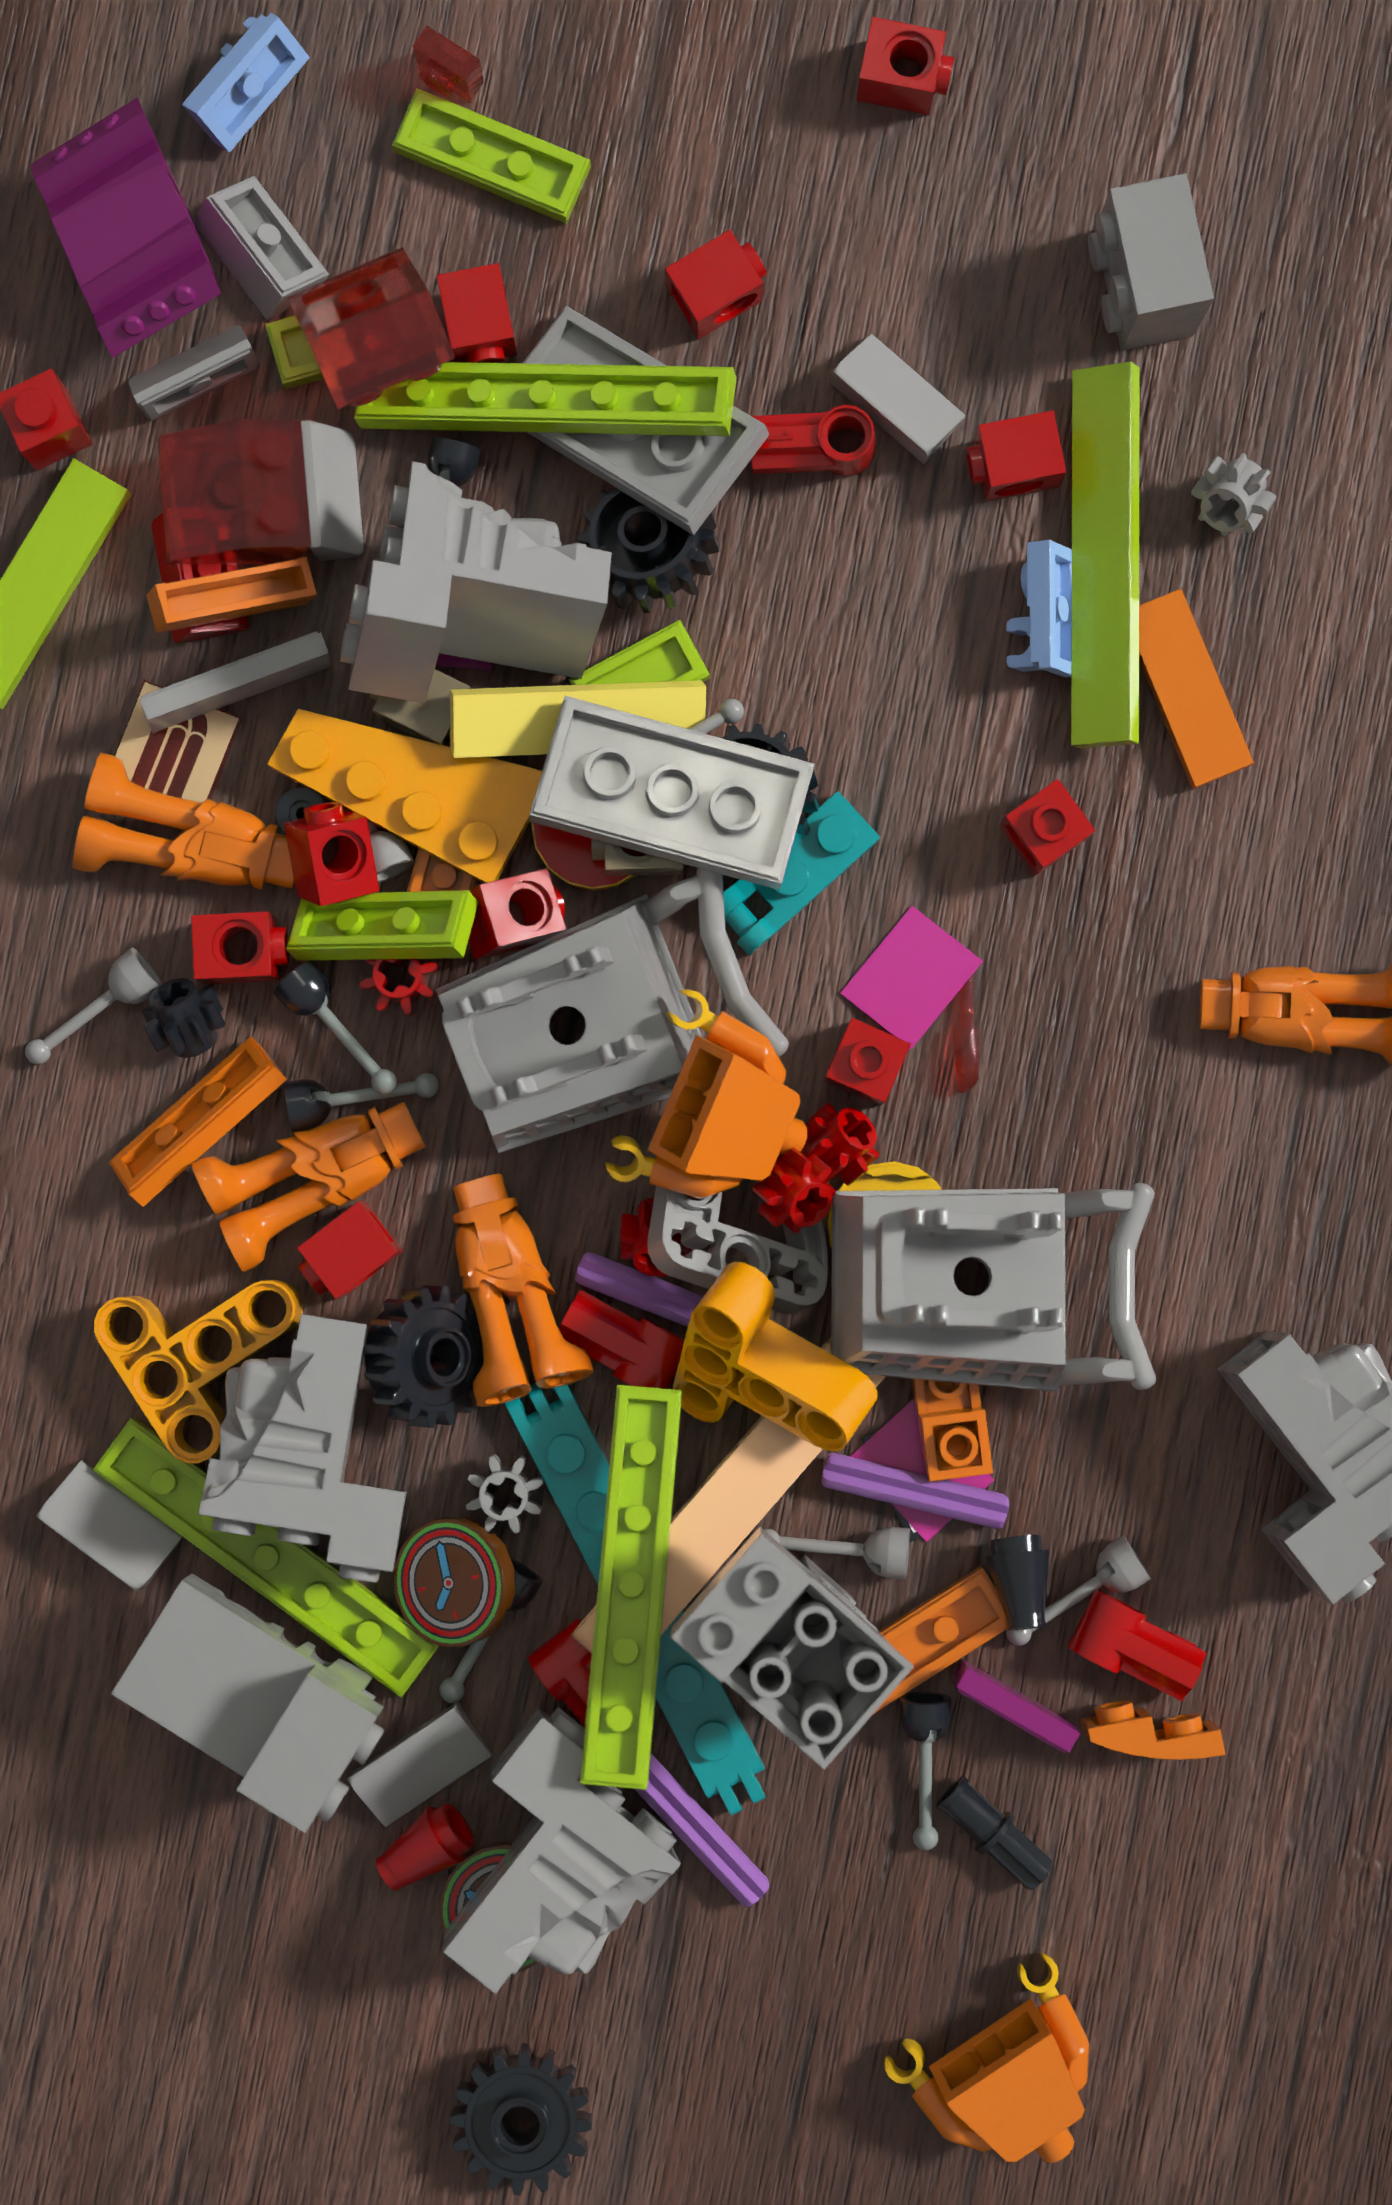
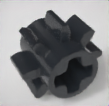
M185 978L170 980L156 988L149 998L151 1007L142 1011L147 1022L144 1029L154 1049L160 1051L170 1045L174 1054L181 1058L195 1057L209 1050L217 1041L218 1033L216 1029L225 1026V1022L220 1014L223 1008L213 987L208 985L197 991L194 983Z

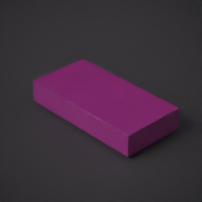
M963 1659L951 1678L957 1692L1063 1753L1066 1751L1070 1753L1080 1735V1731L1069 1720Z

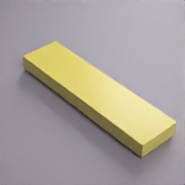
M701 680L451 689L450 752L453 758L548 754L565 696L690 729L705 720L706 685Z

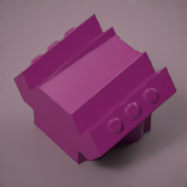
M138 97L30 164L34 180L47 205L52 223L80 289L93 313L98 331L112 358L221 294L216 281L217 276Z

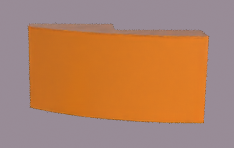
M911 1379L928 1481L992 1474L993 1468L986 1412L981 1407L979 1385Z
M1120 1700L1100 1704L1094 1707L1095 1716L1080 1719L1082 1731L1091 1742L1130 1755L1175 1760L1202 1759L1226 1755L1221 1729L1211 1720L1202 1721L1199 1713L1168 1717L1162 1720L1164 1729L1154 1730L1152 1716L1144 1707L1133 1708L1131 1700Z

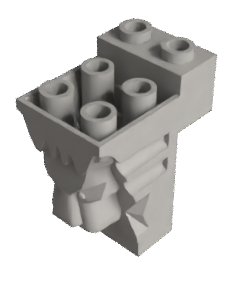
M412 462L407 486L395 485L392 494L388 524L397 527L385 525L379 561L373 560L367 586L358 584L354 586L349 623H346L340 654V662L351 664L348 690L425 704L439 653L581 679L607 606L612 552L588 548L586 544L580 543L562 546L559 528L556 523L542 518H512L504 509L494 511L491 506L484 502L461 498L462 490L451 481L432 473L427 469L426 464Z
M301 1314L297 1340H293L290 1358L248 1359L241 1364V1367L231 1368L227 1371L225 1381L227 1414L220 1426V1460L210 1458L199 1515L214 1517L212 1530L251 1536L255 1535L256 1524L279 1527L277 1540L317 1546L319 1545L321 1534L331 1535L326 1562L340 1564L338 1576L378 1582L380 1570L390 1572L394 1570L406 1492L343 1483L365 1358L363 1348L366 1345L369 1334L367 1324Z
M1266 1330L1217 1368L1218 1372L1310 1489L1309 1492L1266 1524L1261 1530L1309 1591L1331 1604H1335L1340 1599L1344 1603H1350L1366 1593L1376 1583L1373 1573L1385 1564L1369 1542L1376 1537L1380 1542L1392 1538V1380L1380 1354L1372 1344L1359 1343L1352 1345L1340 1343L1324 1352L1321 1351L1311 1356L1309 1353L1303 1352L1290 1334Z
M761 1527L754 1532L671 1629V1638L718 1680L722 1683L725 1681L824 1770L914 1668V1665L866 1619V1616L855 1606L856 1601L847 1591L806 1555L798 1561Z
M191 1574L180 1582L111 1694L243 1776L244 1778L237 1791L306 1833L316 1816L328 1823L349 1789L348 1786L338 1781L352 1758L364 1765L385 1731L374 1724L383 1706L374 1701L376 1696L365 1690L373 1677L359 1666L352 1665L340 1658L334 1662L321 1660L315 1652L316 1646L308 1641L303 1645L290 1643L284 1637V1628L273 1622L265 1623L248 1609L225 1598L221 1590Z
M538 1707L492 1765V1782L529 1810L534 1817L444 1931L443 1952L495 1994L512 1973H517L527 1957L563 1975H570L574 1971L588 1974L596 1963L607 1936L612 1931L621 1927L635 1900L638 1899L645 1905L669 1876L673 1875L681 1865L672 1847L677 1840L671 1835L672 1831L644 1808L639 1811L636 1817L621 1806L625 1798L621 1795L622 1791L618 1787L580 1784L585 1728L559 1707L556 1708L551 1716L541 1707Z

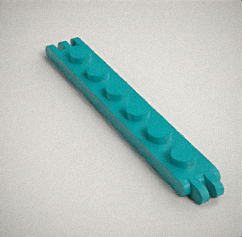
M534 1383L531 1385L532 1390L529 1396L537 1411L527 1416L525 1407L520 1399L507 1402L505 1405L598 1584L610 1464L569 1384L553 1388L560 1399L550 1404L543 1389ZM683 1609L661 1635L656 1699L707 1798L709 1799L720 1794L732 1816L743 1810L732 1786L743 1782L754 1804L766 1798L755 1774L765 1770V1766L722 1682L671 1638L672 1626L684 1614L685 1610Z

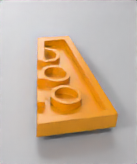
M302 709L296 711L267 764L271 769L315 791L332 802L341 803L342 807L366 816L367 821L484 884L499 879L530 822L529 814L542 774L541 770L490 757L453 758L450 747Z

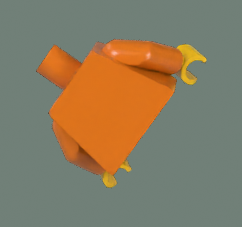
M681 989L678 990L679 993L691 997L695 1001L696 1014L691 1020L682 1021L678 1016L665 1011L668 1021L674 1026L686 1030L699 1027L706 1031L708 1036L705 1039L696 1035L648 1147V1151L657 1155L656 1159L643 1155L640 1145L635 1139L629 1136H617L611 1140L612 1146L620 1150L633 1152L635 1158L630 1165L625 1167H619L609 1162H605L609 1174L620 1182H629L635 1180L639 1175L650 1177L649 1184L696 1198H706L738 1186L743 1179L764 1180L770 1175L779 1153L787 1156L790 1148H796L799 1152L803 1149L807 1139V1128L802 1120L794 1118L801 1103L800 1096L784 1085L786 1069L770 1040L762 1033L724 1011L719 1016L710 1012L705 997L699 992Z
M1041 1952L1040 1955L1049 1970L1048 1977L1044 1982L1031 1984L1022 1963L1019 1962L1017 1966V1975L1021 1984L1038 1994L1042 2002L1038 2008L1030 1998L929 2066L933 2075L931 2079L923 2070L925 2063L924 2050L915 2040L906 2038L902 2042L907 2052L913 2055L916 2061L914 2069L908 2071L901 2070L896 2066L890 2055L887 2054L885 2058V2071L888 2077L894 2082L900 2084L909 2083L913 2087L915 2092L912 2098L944 2139L981 2152L994 2149L1006 2162H1017L1033 2150H1036L1040 2158L1047 2163H1055L1064 2159L1071 2152L1074 2145V2138L1067 2128L1080 2120L1085 2112L1078 2092L1087 2083L1089 2041L1067 1995H1059L1055 1987L1059 1974L1056 1963L1052 1958Z

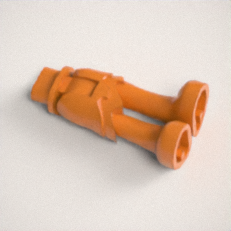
M100 752L89 782L84 809L102 814L139 819L184 831L178 834L174 840L126 829L102 818L85 814L81 819L77 832L73 855V869L83 872H97L109 861H122L163 868L164 871L159 876L177 877V881L192 879L225 886L252 884L254 888L259 890L263 889L264 883L289 889L293 888L294 876L287 838L285 835L277 833V825L270 824L265 829L264 822L255 815L223 802L217 803L210 799L199 802L144 788L128 779L121 759Z
M1392 963L1385 971L1372 974H1330L1313 972L1306 966L1297 968L1294 966L1255 969L1244 974L1242 980L1238 972H1231L1229 980L1201 979L1199 1029L1226 1030L1227 1039H1236L1240 1032L1241 1037L1258 1044L1297 1048L1310 1054L1313 1051L1332 1055L1330 1046L1362 1049L1382 1055L1392 1067V1017H1333L1330 1010L1324 1005L1369 1006L1392 1010Z
M402 1102L381 1113H378L376 1108L373 1107L368 1110V1117L365 1114L350 1115L332 1120L308 1131L294 1132L293 1137L276 1140L284 1147L250 1162L229 1165L216 1156H210L193 1162L191 1165L199 1186L216 1215L237 1207L250 1197L296 1174L312 1180L269 1202L233 1214L219 1221L223 1236L240 1269L246 1272L264 1260L267 1243L283 1229L319 1210L334 1204L341 1207L349 1200H355L380 1184L388 1176L391 1167L396 1170L404 1167L401 1162L402 1158L426 1146L405 1102Z
M502 1174L488 1175L455 1186L453 1190L459 1212L453 1216L455 1225L459 1227L455 1238L460 1278L463 1279V1290L470 1294L483 1344L484 1363L473 1381V1395L476 1405L487 1407L507 1403L529 1394L532 1390L528 1374L513 1337L503 1296L514 1303H518L528 1342L531 1367L539 1388H556L589 1377L593 1374L594 1370L586 1350L567 1342L556 1325L547 1298V1294H556L548 1280V1277L551 1275L542 1263L530 1228L517 1211L519 1209L517 1198L508 1197Z

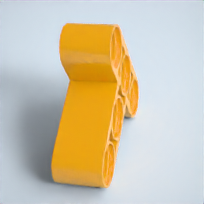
M742 1262L727 1264L691 1313L673 1384L674 1390H682L681 1408L698 1420L713 1423L719 1421L731 1403L736 1400L821 1449L834 1452L843 1450L877 1400V1390L874 1383L859 1369L770 1320L775 1300V1290L770 1280L761 1271L749 1264Z
M262 1280L251 1284L174 1334L159 1309L150 1300L141 1296L117 1297L107 1301L98 1310L94 1319V1333L98 1343L167 1450L182 1462L200 1463L220 1453V1426L226 1418L225 1411L208 1385L225 1375L229 1369L236 1368L291 1332L299 1324L301 1314H303V1301L299 1292L290 1283L283 1280ZM267 1290L279 1293L286 1304L285 1317L275 1327L263 1324L255 1312V1304L258 1297ZM125 1307L136 1310L143 1321L141 1335L133 1343L123 1341L114 1329L116 1315ZM214 1325L224 1328L232 1340L231 1352L224 1361L210 1359L202 1348L204 1333ZM157 1361L169 1363L177 1373L178 1384L170 1396H161L150 1386L149 1372ZM191 1415H199L205 1418L212 1427L213 1438L205 1450H197L185 1441L183 1426Z

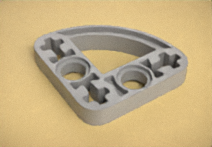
M656 1186L647 1241L649 1256L659 1271L668 1276L710 1289L727 1266L725 1261L727 1249L736 1248L747 1257L751 1266L757 1268L766 1277H768V1274L775 1276L770 1279L775 1290L772 1310L794 1314L815 1304L824 1295L827 1286L828 1257L822 1220L813 1226L801 1227L799 1233H794L782 1223L787 1240L786 1245L718 1222L722 1192L695 1201L685 1197L682 1193ZM676 1233H680L681 1244L694 1250L685 1256H681L680 1245L677 1242L671 1241V1237ZM711 1244L707 1252L701 1251V1249ZM793 1271V1280L795 1283L802 1285V1291L794 1293V1283L780 1276Z

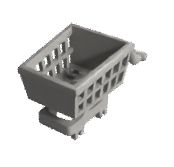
M697 868L696 876L669 885L651 898H648L647 894L561 932L552 938L541 941L435 989L444 1011L442 1013V1023L473 1103L483 1112L498 1153L669 1099L695 1036L702 1037L699 1027L686 1030L674 1026L666 1017L665 1011H668L678 1016L682 1021H689L694 1017L687 996L678 992V990L684 988L660 929L659 922L680 910L686 903L697 898L700 937L729 1010L739 1021L765 1035L770 1040L779 1057L787 1051L789 1046L788 1039L751 996L725 929L722 874ZM569 1006L576 1008L582 1013L585 1018L586 1028L584 1035L579 1041L574 1044L564 1045L554 1040L550 1033L549 1023L555 1011Z
M1135 1183L1129 1190L1092 1189L1068 1193H1058V1188L836 1191L835 1196L832 1197L831 1354L859 1369L865 1375L1052 1392L1059 1391L1060 1385L1116 1381L1130 1382L1132 1387L1137 1390H1145L1155 1384L1156 1375L1135 1321V1249L1155 1196L1153 1188L1145 1183ZM1107 1212H1121L1109 1245V1326L1122 1359L1102 1357L1065 1359V1219L1094 1216ZM963 1259H977L988 1270V1286L983 1293L977 1296L965 1295L958 1290L954 1283V1268Z

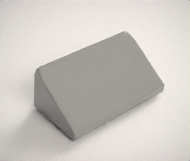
M255 176L206 197L195 220V225L267 320L280 315L328 278L329 273Z
M237 325L129 379L128 383L137 405L145 417L152 421L257 369L260 363L242 327Z
M872 333L831 372L830 383L858 408L865 411L875 423L923 464L930 459L966 418L964 413Z
M311 420L301 421V425H298L308 545L319 561L358 558L364 553L355 439L352 433L347 430Z
M81 1460L45 1502L36 1516L128 1586L140 1592L148 1586L183 1536L93 1471V1467Z
M455 1702L365 1762L364 1765L353 1770L347 1777V1780L384 1827H387L490 1758L493 1754L459 1702Z

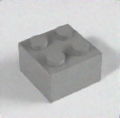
M1187 173L1110 189L1101 213L1096 214L1095 233L1088 235V250L1094 272L1103 271L1108 294L1101 296L1102 316L1107 332H1117L1120 351L1194 336L1214 300Z

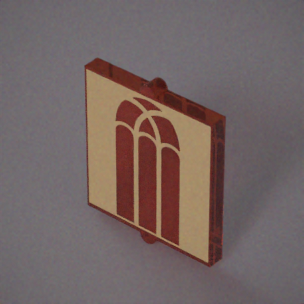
M144 680L114 756L123 761L128 779L135 784L178 798L203 802L206 799L211 800L243 719L221 709H216L152 733L139 699H142L143 695L164 687Z

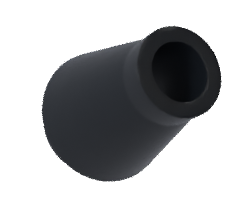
M1021 1535L990 1540L992 1556L986 1557L1006 1616L1007 1630L1046 1627L1045 1601L1050 1550H1043L1041 1535Z

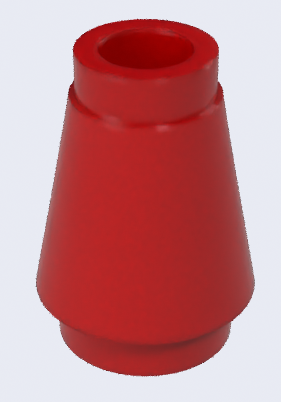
M445 1803L439 1808L429 1806L385 1850V1853L376 1858V1867L383 1881L392 1890L398 1891L405 1885H410L464 1862L466 1858L465 1852L474 1847V1836L465 1818L453 1805Z

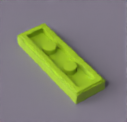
M418 88L415 90L392 144L396 154L566 224L591 168L590 159Z
M469 890L371 893L322 907L301 898L286 950L297 961L464 958L478 901Z

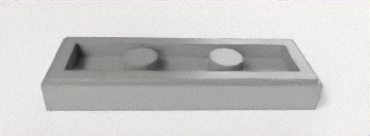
M316 631L148 693L139 700L152 733L327 669L331 667L329 652L321 632L317 633Z

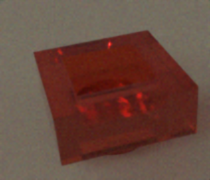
M426 25L413 45L418 70L421 71L419 73L420 78L430 88L445 97H451L454 92L471 103L484 83L480 59Z

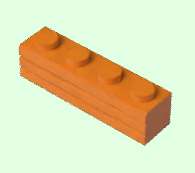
M306 556L285 562L166 584H155L146 597L156 632L161 633L307 605L317 595Z

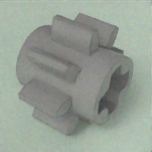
M1244 453L1238 459H1234L1227 464L1222 458L1216 456L1205 470V476H1201L1191 492V495L1202 499L1201 513L1198 519L1200 521L1205 520L1211 527L1221 531L1222 536H1227L1230 531L1237 530L1241 526L1246 532L1251 534L1263 519V515L1268 513L1277 497L1272 492L1265 491L1267 487L1266 478L1270 471L1268 469L1262 470L1258 464L1248 460L1247 455Z
M494 1454L489 1457V1466L492 1473L487 1478L479 1473H471L468 1480L470 1483L479 1487L480 1491L479 1497L473 1498L468 1502L466 1508L467 1510H476L482 1507L488 1515L485 1522L486 1531L489 1532L498 1520H508L511 1530L514 1533H518L521 1530L519 1514L523 1510L531 1514H540L542 1510L541 1505L531 1500L530 1495L531 1490L538 1489L544 1483L543 1477H535L528 1480L521 1472L525 1466L526 1457L521 1456L518 1458L513 1467H502L499 1457ZM506 1477L511 1478L517 1482L514 1493L522 1498L521 1504L510 1502L505 1509H500L494 1505L496 1494L488 1489L489 1484L500 1485Z

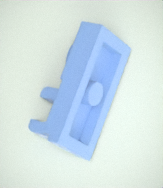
M270 13L267 17L261 14L258 18H247L243 23L247 29L245 34L234 47L227 43L221 49V54L223 55L221 59L182 103L183 107L212 141L229 153L310 58L280 18L273 13Z
M1052 540L1028 542L1027 562L1024 563L1021 570V587L1027 598V606L1030 607V616L1010 619L1006 624V631L1015 635H1028L1030 637V646L1021 655L1006 656V663L1008 667L1022 672L1045 670L1069 678L1071 677L1072 549Z

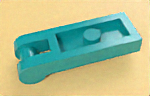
M839 791L818 808V812H814L807 818L810 828L807 835L795 834L792 851L790 852L780 890L739 879L734 885L723 892L725 922L740 937L736 943L749 957L880 840L881 837ZM756 892L772 909L761 920H758L744 905Z

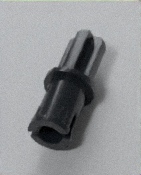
M965 1776L959 1777L940 1797L936 1806L947 1813L977 1842L975 1850L980 1855L988 1852L1028 1890L1035 1889L1048 1877L1053 1867L1052 1860L1013 1824L1015 1817L1012 1813L1006 1812L1002 1814L969 1783Z

